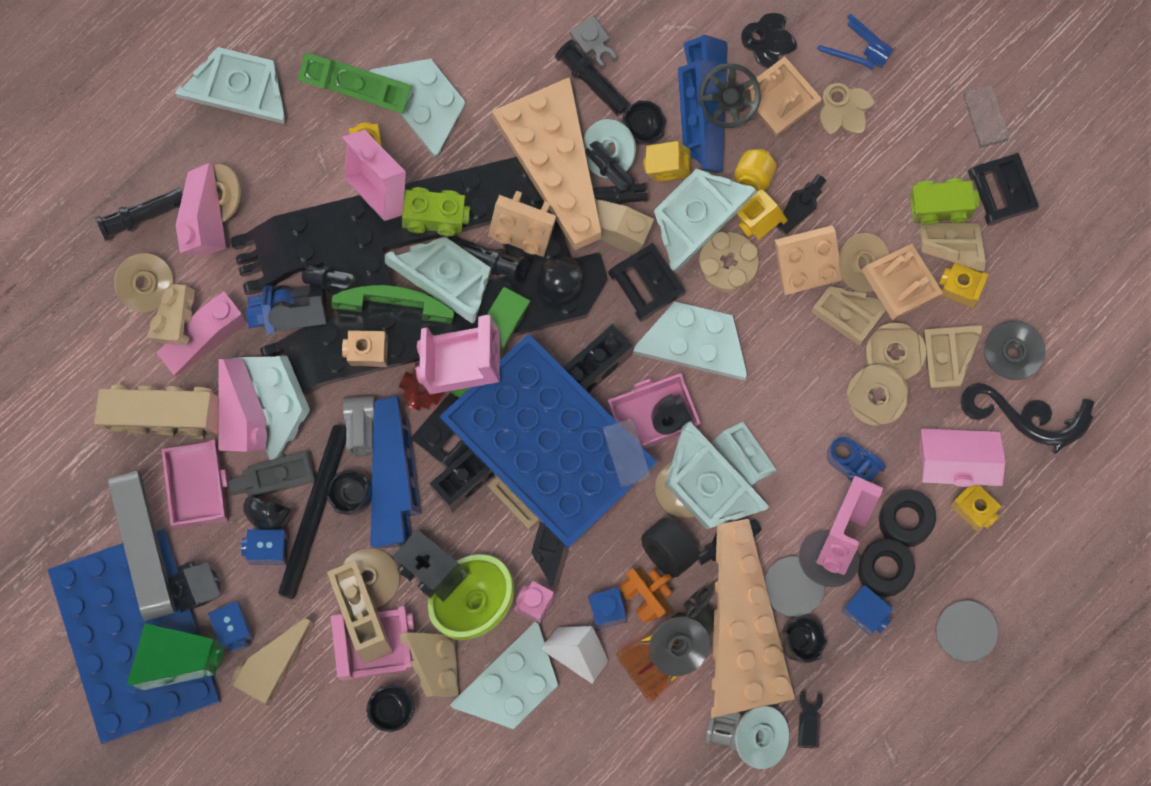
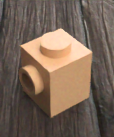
M348 331V339H343L342 355L347 358L350 366L387 367L388 336L385 331Z

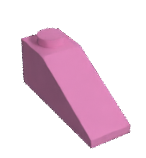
M212 163L205 164L187 173L176 221L179 251L181 254L206 257L226 249Z
M223 291L200 308L191 317L190 323L184 324L183 334L189 337L187 346L164 344L156 353L171 373L177 376L246 325L247 322Z
M219 359L218 450L242 452L266 450V418L244 360Z

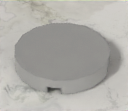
M789 556L778 560L769 568L764 578L773 611L785 617L796 618L809 615L819 606L824 596L825 586L815 583L806 576L800 566L799 557Z
M970 600L958 601L948 606L938 617L935 628L936 641L940 648L952 660L962 663L977 662L986 657L995 647L998 638L997 622L991 611L982 604Z

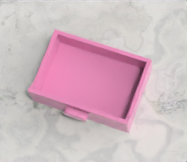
M366 130L343 136L342 140L346 143L345 180L384 221L402 216L406 171Z
M682 373L652 383L651 379L644 380L634 385L635 390L608 400L611 416L644 449L679 437L681 434V430L669 435H662L654 429L651 413L654 406L670 394L672 397L678 394L681 396L692 418L690 422L697 429L701 427Z
M921 429L919 452L922 483L955 484L960 487H970L972 485L1003 486L1006 462L1000 432Z
M215 439L204 443L161 449L171 527L177 530L229 521L224 488L228 487L226 469H222L220 450H218V443Z

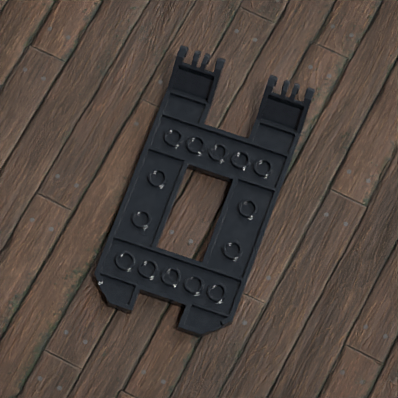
M517 157L405 184V190L420 187L428 189L429 192L441 193L445 190L458 192L459 195H465L464 206H470L469 222L468 224H462V232L491 225L495 204L499 195L513 199L516 191L522 193L520 203L541 210L544 204V200ZM358 195L273 216L249 232L236 235L230 240L232 248L236 250L255 244L256 249L254 251L239 254L235 258L237 265H244L238 269L240 276L247 277L261 271L263 273L262 278L247 281L243 284L245 295H252L263 292L264 286L272 285L273 287L295 273L307 271L305 269L307 265L315 267L324 266V268L334 267L339 272L352 274L356 278L355 288L372 285L392 286L383 251L443 237L444 235L438 234L437 231L425 230L423 233L410 232L407 228H402V216L384 221ZM555 220L544 257L526 253L523 249L510 244H503L504 250L509 255L516 258L521 256L528 258L530 263L528 275L519 284L513 282L508 276L489 280L476 320L473 323L453 311L452 324L422 320L423 308L363 301L362 312L336 309L337 319L326 321V324L303 327L276 343L261 347L260 352L262 357H275L284 353L290 361L304 396L327 384L420 361L417 341L421 340L422 328H428L432 335L478 328V317L488 314L504 287L531 300L518 328H515L511 337L584 319L603 290L607 277L599 252L574 258L573 260L578 262L584 273V282L578 298L569 304H555L543 297L538 290L539 273L543 263L554 256L569 257L561 227ZM337 289L331 290L332 296L343 292ZM348 331H385L388 336L387 367L350 366L347 358L342 355L343 339H348Z

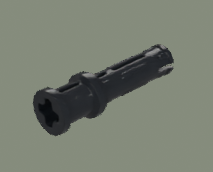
M573 39L566 42L557 51L555 59L562 61L572 71L571 75L575 79H581L617 117L624 113L631 103L594 67L593 59L586 57L576 47V42Z
M179 187L130 208L122 206L119 207L117 212L105 217L99 215L95 218L105 241H108L112 235L125 230L133 231L135 225L179 208L183 194Z
M455 235L447 237L459 247L491 267V273L499 276L502 274L508 276L513 282L518 284L523 282L528 275L530 268L528 258L522 256L516 258L509 255L506 250L497 249L494 251Z

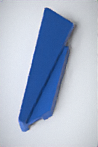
M703 35L684 43L687 65L678 68L683 145L690 149V157L696 159L702 165L701 168L703 170L720 173L723 171L724 128L711 123L706 118L703 105H699L698 96L700 85L707 73L719 65L727 64L728 44L724 40ZM727 69L715 74L724 84L726 83ZM711 79L705 88L704 96L716 94L719 91ZM705 101L706 108L712 116L719 103L718 101ZM725 112L718 119L719 121L724 123Z
M398 396L374 402L370 545L374 548L401 547L412 535L409 516L421 514L410 425L407 418L401 417Z

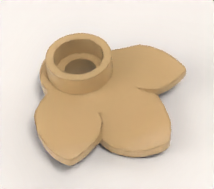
M833 83L827 86L822 97L825 106L820 113V122L823 129L829 135L835 134L840 127L850 133H863L866 127L863 110H867L875 104L872 96L864 89H849L841 83ZM839 95L842 101L835 102L832 100V96Z

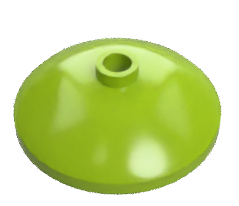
M477 554L457 560L468 574L467 577L444 602L435 595L431 599L428 597L429 618L443 635L456 640H469L480 637L495 628L508 613L514 598V580L508 568L500 560L489 555Z

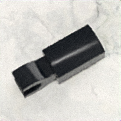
M801 693L799 706L803 710V715H799L798 747L818 749L821 717L817 716V711L823 704L822 694H817L816 704L809 706L805 702V693Z

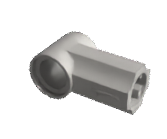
M374 396L343 398L347 454L360 457L373 453Z

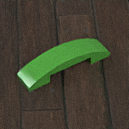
M307 52L304 54L297 79L298 81L332 90L405 114L412 90V85Z
M362 286L332 296L331 308L362 312L363 301L423 308L422 320L452 324L454 312L440 301L421 292L397 286Z
M506 287L502 289L487 314L491 315L500 330V357L515 328H518L531 303V300ZM469 388L453 390L450 393L460 398Z

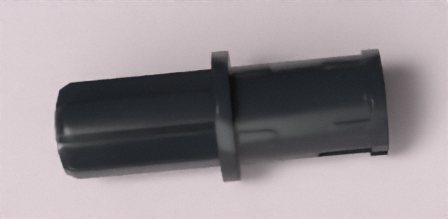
M599 141L592 142L589 146L593 150L591 151L589 148H586L585 154L600 169V174L607 176L621 192L631 189L634 179L619 164L620 160L617 157H612Z
M646 183L634 184L626 192H621L616 186L593 188L595 199L619 205L629 202H647L648 198L647 193H639L647 190Z
M307 265L305 269L312 272L302 271V280L305 284L321 286L326 291L333 289L346 291L356 287L354 275L339 272L334 267L319 268Z

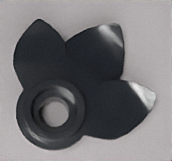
M765 14L758 23L748 24L741 32L743 46L747 50L753 51L756 62L768 69L778 62V55H786L797 49L795 38L788 31L783 30L787 18L782 14ZM752 33H757L760 40L754 39Z

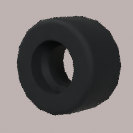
M912 489L900 490L890 495L883 504L879 515V526L884 537L897 540L906 547H915L923 543L933 531L936 523V511L931 500L923 493ZM905 507L914 509L919 516V523L916 528L905 530L899 527L895 517L898 510Z
M670 518L660 519L641 537L642 546L650 560L664 574L669 573L672 577H679L699 558L698 549L690 535L682 526Z
M876 540L867 546L860 557L859 581L877 596H895L905 590L914 576L915 563L913 555L905 545L897 540ZM885 556L895 560L898 567L896 576L887 580L878 577L874 570L876 560Z

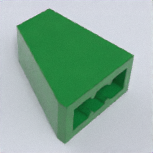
M145 623L127 684L137 689L147 690L215 675L217 667H220L223 661L224 651L222 648L224 644L211 638Z

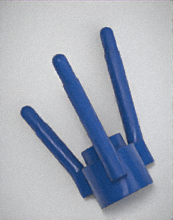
M852 14L847 15V18L850 20L847 25L869 43L863 52L867 59L822 45L817 47L821 52L864 65L870 70L875 65L882 68L894 50Z

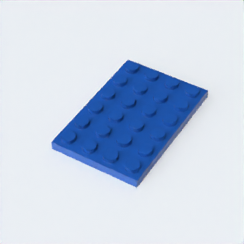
M529 333L500 359V382L470 387L440 416V419L568 550L657 465V461Z
M165 529L156 531L167 576L170 578L178 573V566ZM123 543L47 569L101 744L112 742L221 703L212 675L147 690L137 689L127 684L145 623L200 635L192 610L181 613L174 597L176 613L149 621L143 620Z

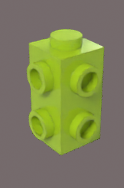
M953 178L947 180L946 183L935 184L931 180L920 181L912 186L909 194L912 223L921 222V225H934L943 220H950L951 223H963L968 221V218H972L976 208H979L978 190H973L972 181H964L962 178Z
M420 187L405 190L402 228H407L408 231L413 233H423L425 230L437 231L438 234L444 236H453L455 233L461 234L462 224H468L470 206H464L465 195H459L458 192L445 190L441 193L429 192L428 189Z

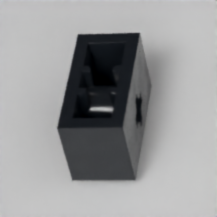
M418 529L392 556L400 565L397 571L408 581L415 578L420 582L417 587L430 599L435 595L444 602L468 575L457 561Z

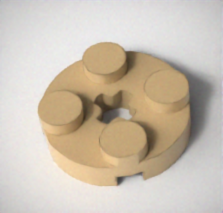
M733 232L716 233L703 246L700 252L699 267L704 280L710 287L721 292L729 293L742 287L745 288L754 280L759 265L758 251L756 246L743 235ZM728 256L734 257L737 265H731L729 269L724 268V262L721 259Z
M903 323L882 325L872 334L865 347L867 366L871 364L888 365L900 372L906 382L918 375L926 359V346L923 338L911 330L910 326ZM892 346H897L898 351H903L904 356H900L898 360H893L891 356H888L887 352L891 351Z
M871 364L861 369L849 383L847 395L851 405L850 408L853 414L866 424L880 425L891 423L902 415L908 405L909 385L896 369L888 365ZM880 387L884 390L883 394L886 396V400L880 399L878 402H874L872 400L874 395L870 391L872 388L877 390Z

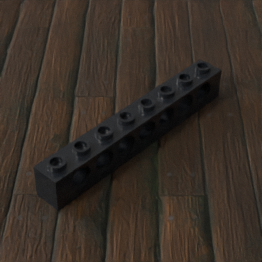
M612 324L563 368L590 393L632 356L633 346ZM468 449L429 484L436 496L451 512H454L494 477L495 474Z

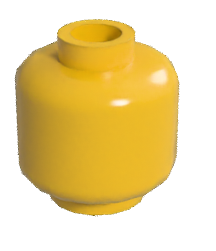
M764 149L747 150L740 157L734 171V178L737 183L752 186L757 191L760 189L765 191L771 185L777 170V163L770 153Z

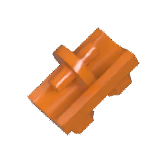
M642 567L632 568L626 573L628 578L619 586V590L628 601L632 600L639 593L646 600V603L636 610L643 623H649L657 618L666 617L674 611L665 600V598L667 599L673 594L667 586L673 579L669 573L661 577L654 569L647 575Z

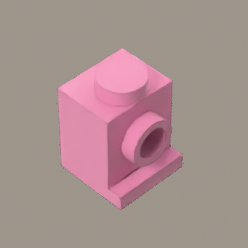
M532 581L531 584L528 583L527 586H523L516 599L517 604L513 610L541 625L555 599V594L553 591Z

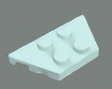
M217 47L208 56L207 62L200 65L193 72V77L183 87L179 86L175 92L176 97L285 124L284 109L273 60Z
M432 59L371 69L370 72L412 85L405 114H399L435 160L439 158L444 143L448 137L450 138L457 119L461 117L466 107V102Z
M695 169L654 210L657 223L661 228L662 240L668 252L671 269L677 273L758 191L752 186H746L733 182L730 179Z
M446 237L433 240L428 244L411 246L410 252L395 256L392 251L385 255V264L469 322H475L490 278L491 267Z
M675 301L636 344L633 350L635 355L743 381L746 380L747 376L733 315Z
M288 357L230 358L243 359L266 418V452L269 459L274 460L284 457L282 454L284 447L288 441L294 440L299 425L304 422L310 411Z
M690 421L683 425L665 486L706 529L769 508V505Z
M535 621L450 706L454 710L462 711L477 718L515 730L558 688L549 655L541 650L544 645V639L539 624Z

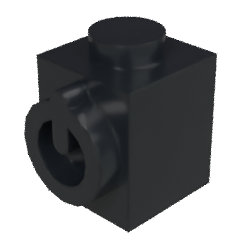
M194 561L177 567L178 573L168 578L171 594L176 599L181 613L205 606L221 597L219 577L214 570L210 569L208 562L200 565H195Z

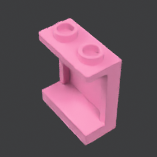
M491 315L478 317V328L441 335H432L428 328L421 329V340L417 341L420 365L416 368V375L419 383L425 386L429 394L500 382V330Z
M854 476L818 557L817 564L822 565L830 572L846 574L860 544L859 541L844 534L846 526L850 520L866 527L883 491L882 487Z
M405 606L398 607V610L378 612L393 653L367 664L363 663L354 648L343 615H332L331 625L337 677L340 681L414 671L410 662L414 660L407 643L402 644L400 640V634L415 631L413 613L407 614Z

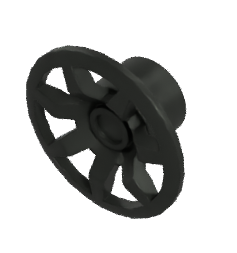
M735 63L719 65L704 77L699 89V105H703L705 116L711 123L723 128L739 127L751 120L759 108L761 101L759 82L755 75L742 65ZM730 69L728 82L725 84L715 76L716 73L722 70ZM736 70L744 72L750 80L742 84L737 83ZM711 79L719 91L716 94L704 96L705 88ZM752 85L755 90L754 102L751 101V93L748 89ZM705 101H718L719 106L713 116L708 112ZM748 106L752 107L745 117L739 119V112L746 110ZM727 110L730 111L734 122L724 123L718 119Z
M708 585L696 591L689 598L695 599L696 603L693 605L687 600L684 603L687 610L686 613L677 612L671 618L682 616L693 618L699 621L707 630L708 635H710L714 631V612L707 604L714 594V586Z

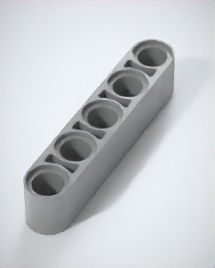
M137 470L109 478V489L142 618L144 621H149L176 613L141 473Z

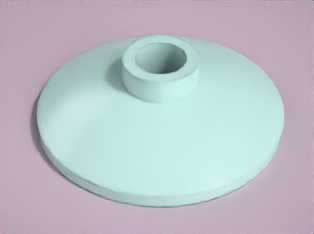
M613 119L600 120L590 126L583 138L584 149L589 148L592 151L593 149L589 145L594 141H599L612 157H617L620 160L619 164L627 172L632 166L636 155V144L631 131L623 123ZM613 143L616 147L615 153H612L611 151V145ZM586 156L588 168L597 176L608 178L607 176H602L600 169Z
M762 706L750 709L744 714L735 734L736 749L740 758L748 766L757 769L770 768L782 759L789 744V728L784 716L778 710Z

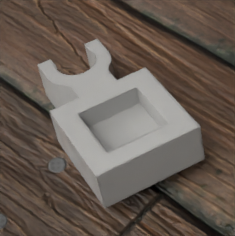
M594 16L570 30V36L576 42L581 52L586 57L592 53L596 56V64L601 71L605 69V64L601 60L603 56H609L613 63L617 61L614 51L605 46L610 43L609 36Z

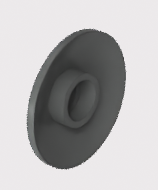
M1008 321L998 325L990 332L985 342L984 353L988 365L996 374L1009 380H1022L1035 374L1043 364L1045 344L1039 332L1029 324L1019 321ZM1015 349L1018 352V357H1010L1008 350Z
M818 531L809 535L803 541L799 550V563L806 576L815 583L826 587H839L850 582L859 569L860 558L858 551H856L845 575L833 573L816 563L830 531Z
M683 616L671 618L662 623L653 633L649 643V655L652 663L659 671L670 676H683L695 671L705 661L710 649V638L705 627L699 621ZM681 639L678 645L672 646L675 640Z

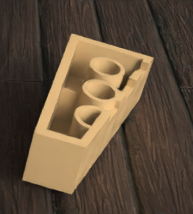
M111 385V389H99L94 424L109 432L146 435L147 429H150V432L153 434L174 437L175 431H178L179 434L191 436L192 439L204 440L205 434H212L218 438L219 397L212 393V389L205 387H195L194 391H184L180 387L168 386L166 391L157 390L151 386H139L138 390H129L126 386Z

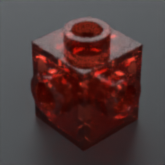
M415 362L411 372L405 371L398 385L402 389L400 394L401 397L406 399L405 405L418 411L422 407L429 410L432 403L438 404L443 392L429 394L426 388L422 392L416 391L417 386L420 385L416 375V368L420 363Z

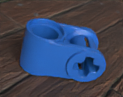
M848 437L835 439L827 450L826 457L829 464L845 475L850 482L853 481L854 476L872 482L879 472H884L886 469L885 464L878 457L867 452ZM835 447H845L849 452V458L845 460L838 458L834 452ZM869 467L870 470L863 476L864 471Z

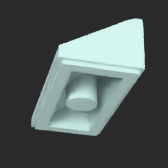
M743 421L722 431L713 440V444L719 453L751 487L777 471Z

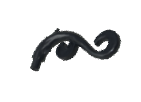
M978 383L966 388L960 402L961 409L967 417L973 420H982L989 417L995 408L992 404L988 408H978L974 400L976 395L979 394L990 396L1018 431L1037 443L1054 446V454L1080 439L1087 432L1093 420L1091 413L1095 403L1092 400L1083 399L1079 412L1075 413L1073 419L1064 422V424L1068 425L1066 428L1058 431H1046L1037 428L1031 421L1033 417H1037L1040 421L1039 426H1044L1051 420L1052 410L1044 401H1030L1023 407L1020 415L995 389L986 384Z

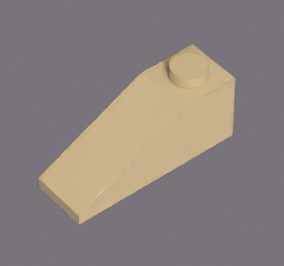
M595 199L601 227V239L599 240L631 255L637 253L643 246L654 219L627 206Z
M356 560L328 571V577L354 648L363 663L367 664L393 653L385 628Z
M304 618L249 657L245 664L240 663L232 677V680L235 681L233 687L270 707L314 624Z

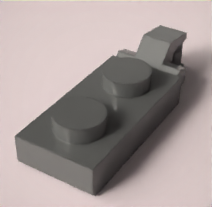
M305 451L248 466V469L242 471L243 477L228 480V485L232 496L247 493L248 497H260L314 483L315 479L308 452Z

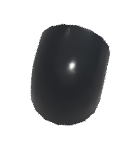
M670 394L661 399L654 406L651 413L653 427L662 435L675 433L681 430L685 423L692 421L679 394L674 397Z

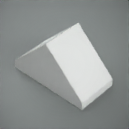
M593 626L557 627L541 648V650L591 684H593L609 662Z

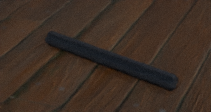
M333 425L278 590V594L282 597L293 599L296 595L327 501L329 483L335 476L346 443V427Z

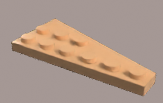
M570 77L493 110V120L544 202L550 203L549 210L552 215L556 216L557 223L574 250L601 239V227Z
M749 519L718 525L716 562L719 565L718 581L715 582V594H718L717 609L714 610L713 659L716 662L715 678L712 679V691L715 692L714 707H711V718L795 699Z

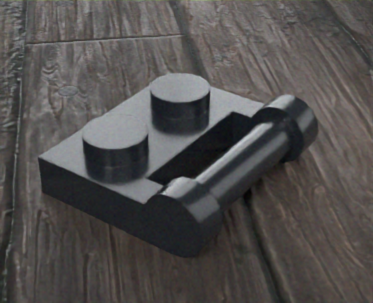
M1019 153L974 166L967 171L970 180L975 182L987 214L984 218L988 226L1036 211L1039 208ZM993 174L1005 208L997 210L985 175Z
M654 243L608 271L611 279L618 282L635 308V315L640 322L648 319L658 310L685 295V290ZM631 269L634 270L653 299L650 303L645 304L626 275Z
M451 393L445 397L411 437L414 443L445 468H448L469 449L460 440L448 455L442 452L455 436L440 419V416L458 400Z

